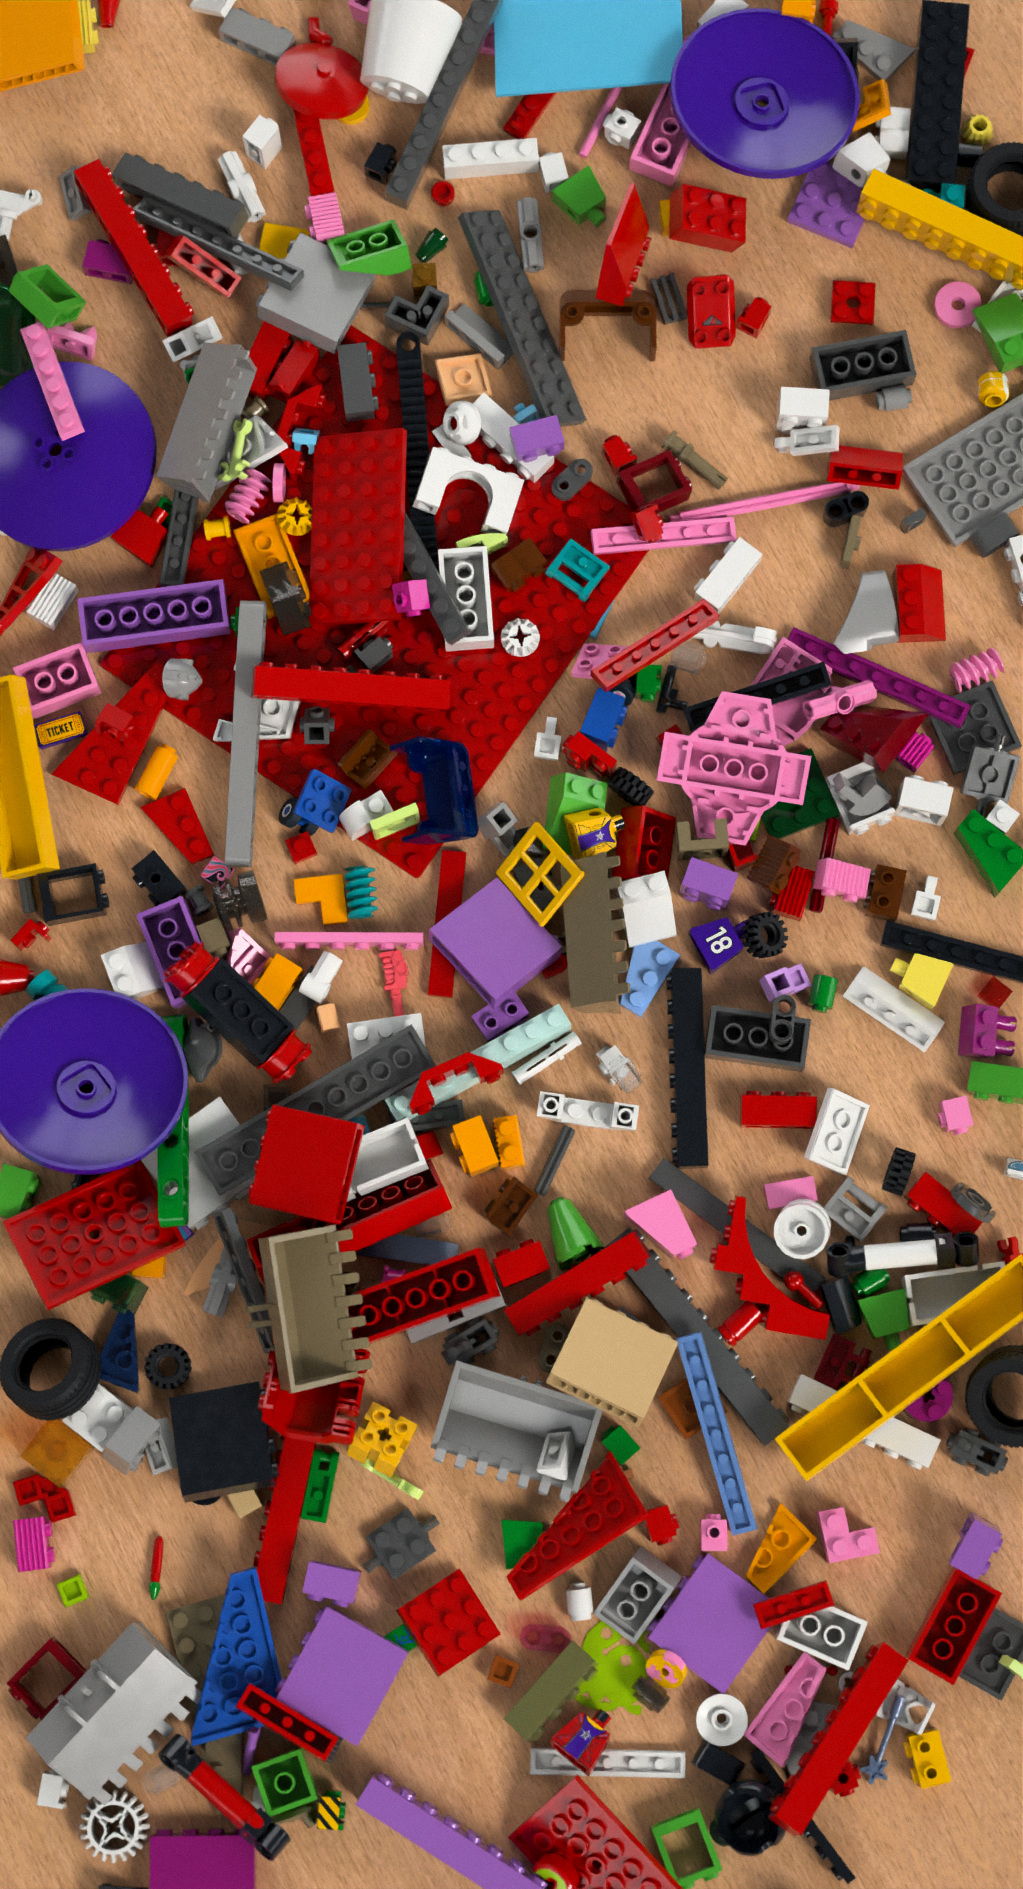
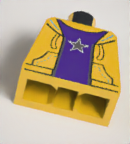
M601 808L564 815L572 855L575 859L611 850L616 846L614 832L625 828L624 820L620 814L610 817Z

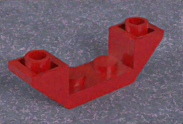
M319 384L287 401L277 433L288 445L287 449L277 455L280 461L285 463V470L291 480L297 482L298 475H303L306 461H303L302 452L289 449L293 444L292 431L294 425L298 426L301 412L317 416L319 408H324L326 395L323 392V386Z
M466 1052L422 1072L409 1105L411 1114L418 1113V1115H423L432 1110L431 1106L435 1105V1101L428 1086H439L447 1081V1077L454 1074L456 1077L464 1075L470 1071V1067H473L480 1084L484 1082L491 1084L501 1079L500 1075L504 1074L502 1064Z

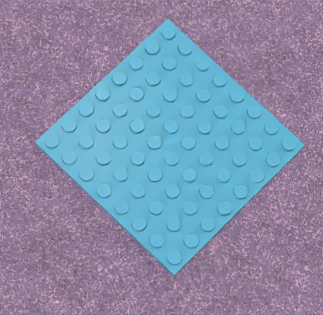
M503 0L494 20L496 97L670 83L675 59L683 45L681 0Z

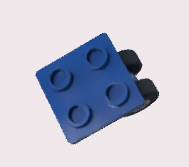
M311 769L299 799L290 798L283 804L279 812V822L288 828H292L297 824L300 825V834L308 831L311 836L319 827L329 833H333L338 824L339 816L343 812L349 798L351 789L322 772Z

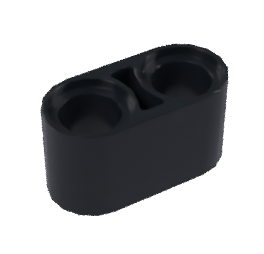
M855 491L829 501L823 513V521L829 527H838L849 523L853 515L861 516L862 518L869 506L868 496L864 492ZM855 501L860 502L863 508L856 509L851 503ZM833 509L840 512L841 516L833 517L830 515L829 511Z
M704 1739L691 1761L698 1768L730 1786L738 1781L746 1766V1763Z

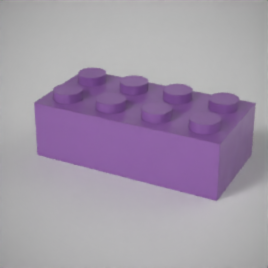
M180 896L136 914L170 1003L175 1009L183 1007L187 1003L179 996L181 992L170 981L164 982L166 977L163 973L172 963L175 964L181 959L179 955L187 946H191L196 941L198 943L202 941L188 904L183 896Z

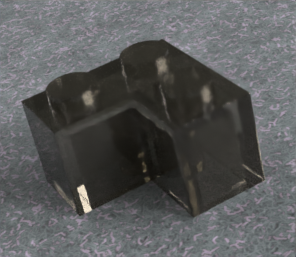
M287 561L259 571L283 635L286 636L310 627L311 624L308 616H311L312 613L308 602H303L306 599V595L302 585L297 586V583H300L296 570H290Z

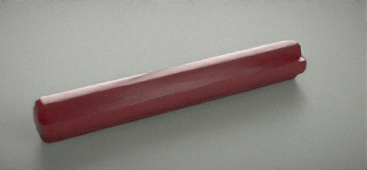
M828 818L826 821L819 860L824 858L833 859L840 820ZM813 888L809 911L814 913H821L823 911L825 896L821 895V890Z

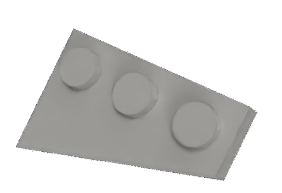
M847 20L832 35V39L857 38V63L878 81L884 78L886 82L915 53V48L850 20Z

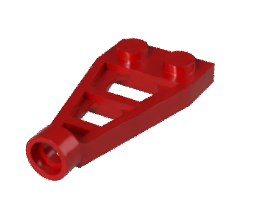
M33 548L27 553L26 560L0 605V636L50 581L63 561L47 550ZM32 572L37 573L38 577L27 590H23V585L29 574ZM19 594L22 595V596L17 600V602L14 604V602H15V600L17 599L18 595H19Z

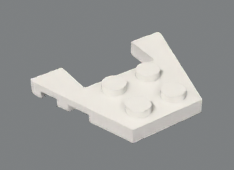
M262 699L259 740L290 739L301 702ZM219 719L213 741H232L233 723Z

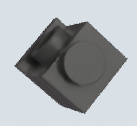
M379 636L375 640L370 639L363 645L362 651L357 648L354 651V655L358 662L366 670H371V674H373L393 657L391 650L393 646L385 636L382 638Z

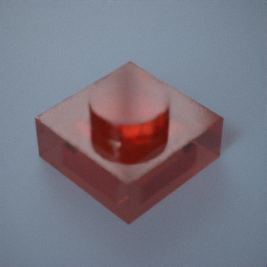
M993 976L977 997L987 1005L998 1007L999 1009L1013 991Z

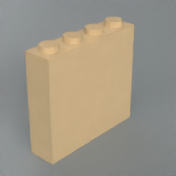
M586 1297L546 1383L639 1428L678 1342L673 1340L668 1334L652 1330L647 1324L636 1322L628 1318L623 1312L613 1311L605 1307L602 1302Z

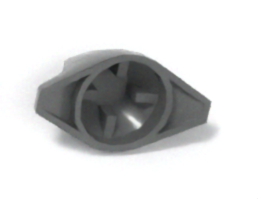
M193 1017L190 1020L185 1036L184 1053L195 1082H204L210 1070L220 1060L222 1055V1039L209 1023L204 1024L200 1018Z

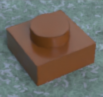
M496 1654L487 1680L511 1688L520 1663Z

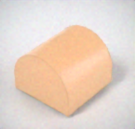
M335 1004L317 1006L315 1014L320 1033L326 1034L339 1030L341 1027Z

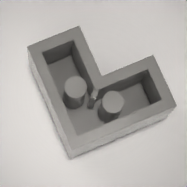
M136 1406L105 1444L102 1458L125 1476L130 1470L135 1472L143 1462L142 1458L145 1455L143 1450L148 1444L153 1446L159 1439L161 1434L158 1431L161 1424L140 1407Z

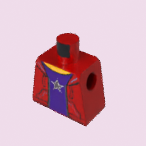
M599 1709L592 1719L585 1713L580 1712L551 1738L550 1746L589 1777L609 1742L610 1734L604 1727L611 1720V1717L602 1709Z

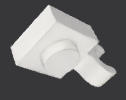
M547 717L545 733L537 732L534 758L558 761L562 736L555 735L557 718Z
M928 875L925 881L924 892L916 891L911 916L931 921L936 920L941 896L934 895L937 877Z

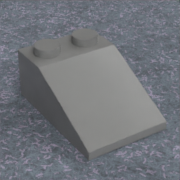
M640 1546L593 1614L631 1643L635 1644L679 1583L682 1576Z

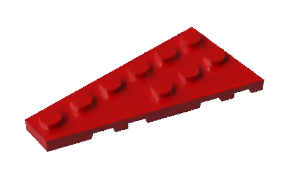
M155 662L115 705V707L133 716L135 731L129 740L126 739L123 742L119 739H111L104 731H102L101 735L96 733V728H94L51 775L119 805L169 697L162 683V673L165 665Z
M611 1451L604 1457L605 1460L599 1468L594 1469L590 1474V1479L581 1490H578V1493L571 1497L553 1519V1524L548 1530L539 1536L538 1542L530 1552L525 1553L506 1576L519 1600L522 1601L650 1516Z

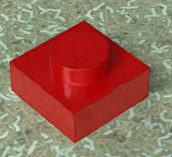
M308 831L285 840L295 864L317 856Z

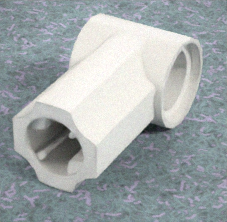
M324 951L312 972L308 973L303 980L299 992L321 1004L331 988L330 983L343 961L332 953Z

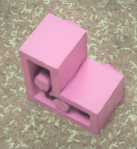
M844 1507L816 1511L827 1563L880 1553L875 1528L867 1527L849 1531Z

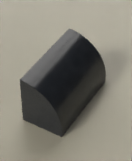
M848 1276L842 1278L834 1277L819 1282L833 1330L840 1334L859 1326L862 1323V1319Z

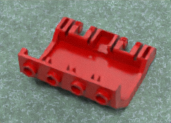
M355 1349L356 1360L370 1359V1352L365 1349ZM270 1350L268 1366H271L270 1373L265 1372L263 1388H266L265 1395L260 1394L258 1410H262V1421L286 1438L323 1444L331 1442L345 1445L352 1444L357 1424L355 1421L339 1418L337 1415L350 1418L358 1416L365 1379L359 1376L291 1394L280 1389L275 1351ZM367 1370L358 1371L359 1374L367 1372Z

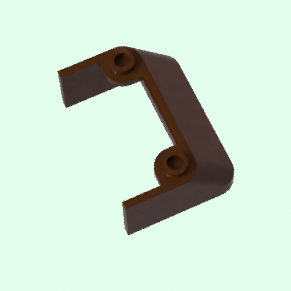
M568 290L561 295L560 358L562 361H565V326L579 325L583 321L584 316H632L636 324L650 326V361H655L657 348L656 306L654 296L649 291L633 290L631 298L626 297L623 306L595 299L597 290Z

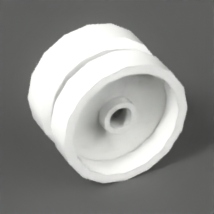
M797 1199L789 1202L781 1209L774 1224V1238L777 1246L784 1254L796 1259H807L816 1256L824 1249L831 1232V1221L828 1212L821 1204L811 1199ZM799 1226L806 1228L804 1233L799 1231Z

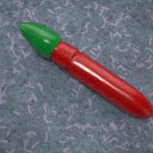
M161 1536L156 1538L153 1546L151 1582L149 1584L152 1600L157 1598L160 1591L159 1581L164 1542Z

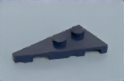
M126 1293L100 1355L102 1363L100 1379L138 1394L139 1375L134 1297Z

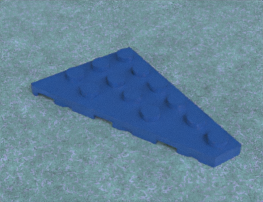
M256 1567L233 1572L229 1575L190 1738L192 1746L245 1732L250 1727L259 1728L264 1726L235 1708L249 1683L275 1699L278 1696L275 1690L281 1680V1674Z

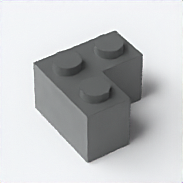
M429 285L425 288L417 305L395 295L385 314V324L401 334L405 332L416 334L420 343L428 346L449 308V295Z

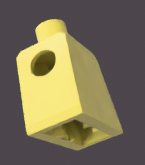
M915 953L909 963L895 958L890 971L902 976L898 986L900 990L932 1010L954 964Z

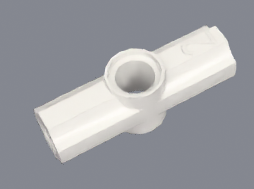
M228 151L222 154L218 159V163L227 179V186L233 199H238L245 205L249 216L247 222L254 223L261 220L266 215V212L256 193L257 190L249 172L246 173L236 151Z

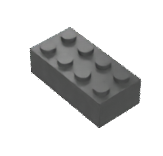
M906 330L813 347L810 354L816 389L830 390L829 401L881 391V388L903 384L905 386L913 385L916 377Z
M712 1005L704 1051L705 1058L802 1072L805 1069L811 1019L795 1017L792 1037L786 1044L777 1045L769 1038L771 1013ZM778 1026L775 1028L777 1037H787L788 1033L784 1027Z

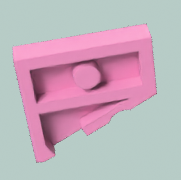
M238 927L235 931L226 962L248 983L252 984L264 971L263 967L271 956Z

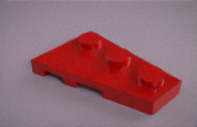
M185 788L140 807L191 865L215 856Z

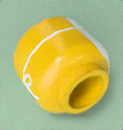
M989 371L979 377L977 386L978 397L981 403L988 407H998L1007 401L1009 385L1005 374L998 371Z

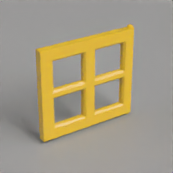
M534 822L495 872L536 919L540 927L546 925L585 874L539 822ZM537 837L550 851V854L539 867L526 853ZM520 858L534 872L523 888L509 873ZM557 860L571 875L560 891L546 876ZM541 881L555 896L544 911L530 897Z

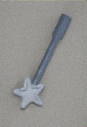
M896 1694L889 1713L890 1719L876 1758L870 1754L869 1764L860 1766V1771L869 1774L868 1783L872 1785L877 1777L883 1780L888 1779L883 1771L888 1761L886 1759L882 1760L896 1719L900 1717L906 1697Z

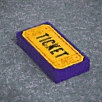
M81 711L34 725L41 749L88 735Z

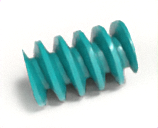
M353 866L344 869L348 871L345 874V880L350 881L345 884L346 889L350 891L346 894V898L352 900L347 903V908L353 910L348 913V918L366 919L373 917L372 912L378 910V907L371 905V902L378 899L375 896H370V893L376 891L377 888L369 886V883L376 881V878L370 877L368 874L374 872L375 868Z

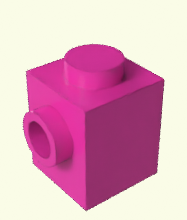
M426 579L392 584L394 604L398 613H406L407 617L421 615V610L430 609Z

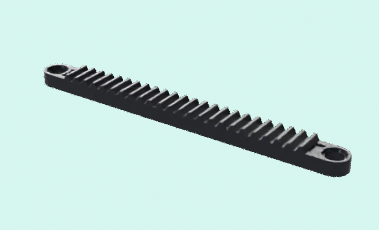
M405 332L397 338L396 348L403 428L407 430L406 469L410 518L412 525L439 572L435 515L412 507L428 461L429 443L420 341L416 334ZM406 340H411L415 343V347L410 351H406L402 348V343Z

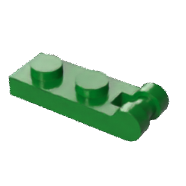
M320 1448L314 1449L301 1519L321 1523L327 1522L340 1452L332 1451V1453L323 1452V1449ZM320 1462L330 1463L328 1471L319 1469Z

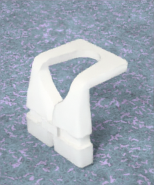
M897 1679L876 1715L885 1720L890 1719L889 1713L896 1694L906 1697L900 1717L896 1719L895 1724L921 1735L936 1704L920 1695L911 1687H906L905 1683ZM917 1705L925 1706L927 1710L926 1715L920 1724H914L909 1715V1708Z

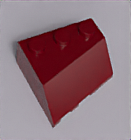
M861 705L854 707L848 714H841L839 712L831 714L820 728V731L830 745L884 772L928 715L920 712Z

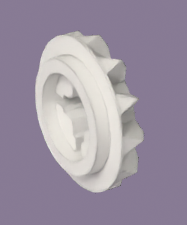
M517 618L508 622L504 629H502V645L513 656H528L539 645V631L536 625L528 619ZM518 629L522 631L523 635L528 636L524 638L523 646L520 645L518 639L513 638L517 636Z

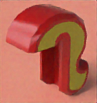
M544 1854L532 1868L534 1872L545 1880L554 1883L551 1889L578 1888L579 1876L576 1868L560 1855Z

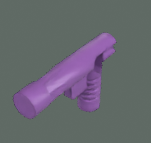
M250 1727L242 1767L244 1775L252 1774L257 1740L262 1727Z

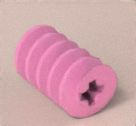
M246 468L244 473L248 477L244 480L239 479L241 485L234 487L236 493H231L229 496L231 501H226L224 505L227 509L226 512L242 523L249 524L250 521L245 516L246 514L254 516V512L250 507H259L255 499H264L260 490L268 492L269 489L264 483H271V480L257 470Z
M991 647L987 649L986 653L984 651L979 652L978 657L971 655L969 661L964 658L961 659L960 664L957 662L952 663L949 673L954 687L961 693L962 684L967 689H971L970 681L973 680L978 686L980 685L979 678L982 677L985 682H988V674L990 673L996 679L998 678L997 670L1004 673V667L998 652Z

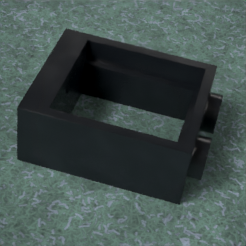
M96 863L37 874L44 918L48 926L107 915L106 908H109L110 904L107 893L103 894L102 884H106L103 869L99 870ZM92 875L98 908L57 915L52 883Z

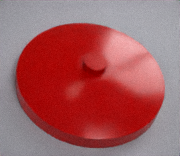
M304 43L294 46L282 54L276 65L274 81L281 98L296 111L313 118L333 120L354 114L364 104L369 89L360 81L362 64L347 51L333 45Z

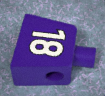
M725 917L689 930L688 935L710 975L743 950L744 947L740 939L741 935L745 934L741 930L742 926H746L745 921L732 926L729 919Z

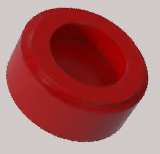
M447 181L435 183L431 189L433 202L438 206L450 205L455 198L453 185Z

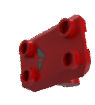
M726 274L694 276L686 286L689 341L695 349L731 346L736 336L733 280Z

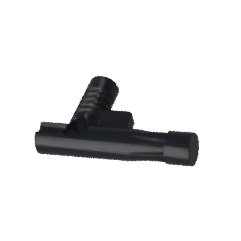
M667 666L656 708L657 713L665 714L667 707L684 711L683 708H686L688 705L686 701L677 700L678 690L672 689L677 670L675 666ZM665 698L668 703L662 704L661 701Z

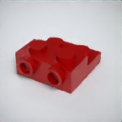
M578 731L575 736L570 735L562 746L564 748L562 752L566 755L565 758L568 759L566 762L573 769L579 770L580 768L585 772L591 765L593 766L592 770L602 778L606 776L608 779L616 771L617 760Z

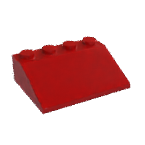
M633 183L629 184L606 243L595 299L623 306L626 297L631 298L634 288L632 282H637L640 268L637 267L643 266L646 253H643V251L648 252L652 239L648 237L650 226L636 186Z

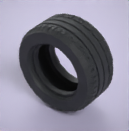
M1021 142L1001 143V145L998 144L986 150L975 162L966 185L965 203L968 212L1023 237V209L1009 210L999 206L991 198L988 191V181L996 174L1016 172L1023 175V144Z
M59 1318L37 1320L18 1331L7 1344L0 1361V1381L6 1396L27 1415L46 1421L66 1418L83 1408L94 1395L102 1373L101 1357L95 1344L74 1324ZM57 1348L70 1349L71 1365L63 1380L51 1389L43 1391L32 1390L30 1387V1374L37 1360L50 1350Z
M1007 1345L997 1348L986 1355L972 1371L965 1388V1403H967L966 1409H968L967 1412L970 1415V1419L983 1435L985 1434L988 1439L990 1438L993 1442L996 1441L999 1445L1019 1448L1023 1447V1419L1007 1416L997 1407L992 1397L991 1386L995 1376L1004 1372H1016L1023 1375V1345Z

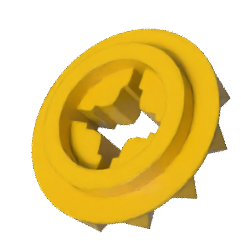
M297 497L290 500L287 499L280 505L277 511L279 526L286 533L294 536L308 533L312 529V507L307 504L306 500L302 501ZM295 509H297L299 515L303 516L300 517L297 525L295 518L290 516L293 515Z

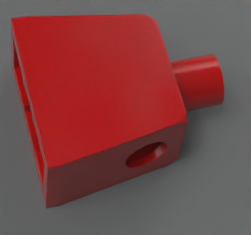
M156 506L149 516L138 510L111 538L115 543L152 568L167 539L168 531L161 524L168 516V513L159 506Z

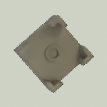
M726 818L714 820L715 839L699 838L691 840L689 822H677V830L674 831L677 861L690 860L691 857L696 859L726 857L729 849Z

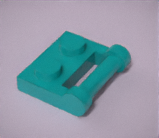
M570 539L548 567L545 575L558 580L579 595L578 598L581 601L585 602L608 572L610 566ZM563 564L588 582L585 587L581 586L560 571L559 567Z

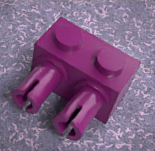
M977 1003L962 1006L958 1056L982 1059L993 1057L995 1054H1001L1011 1057L1015 1049H1010L1009 1046L1015 1047V1043L1010 1040L996 1039L997 1029L1014 1032L1017 1025L1011 1024V1022L1016 1023V1017L999 1015L998 1007Z

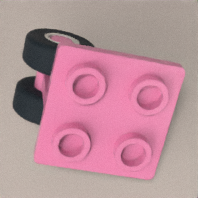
M584 644L571 671L572 677L593 679L590 676L591 670L628 646ZM637 673L609 690L612 693L625 697V706H629L634 699Z

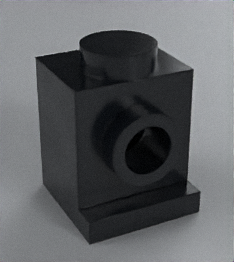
M377 142L364 164L365 175L386 186L388 183L387 173L391 174L396 166L395 154L397 150L389 144L383 145Z

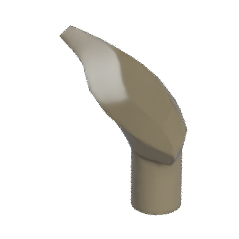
M299 1806L274 1817L272 1823L280 1825L302 1818L307 1828L313 1827L317 1822L311 1814V1811H313L311 1806Z

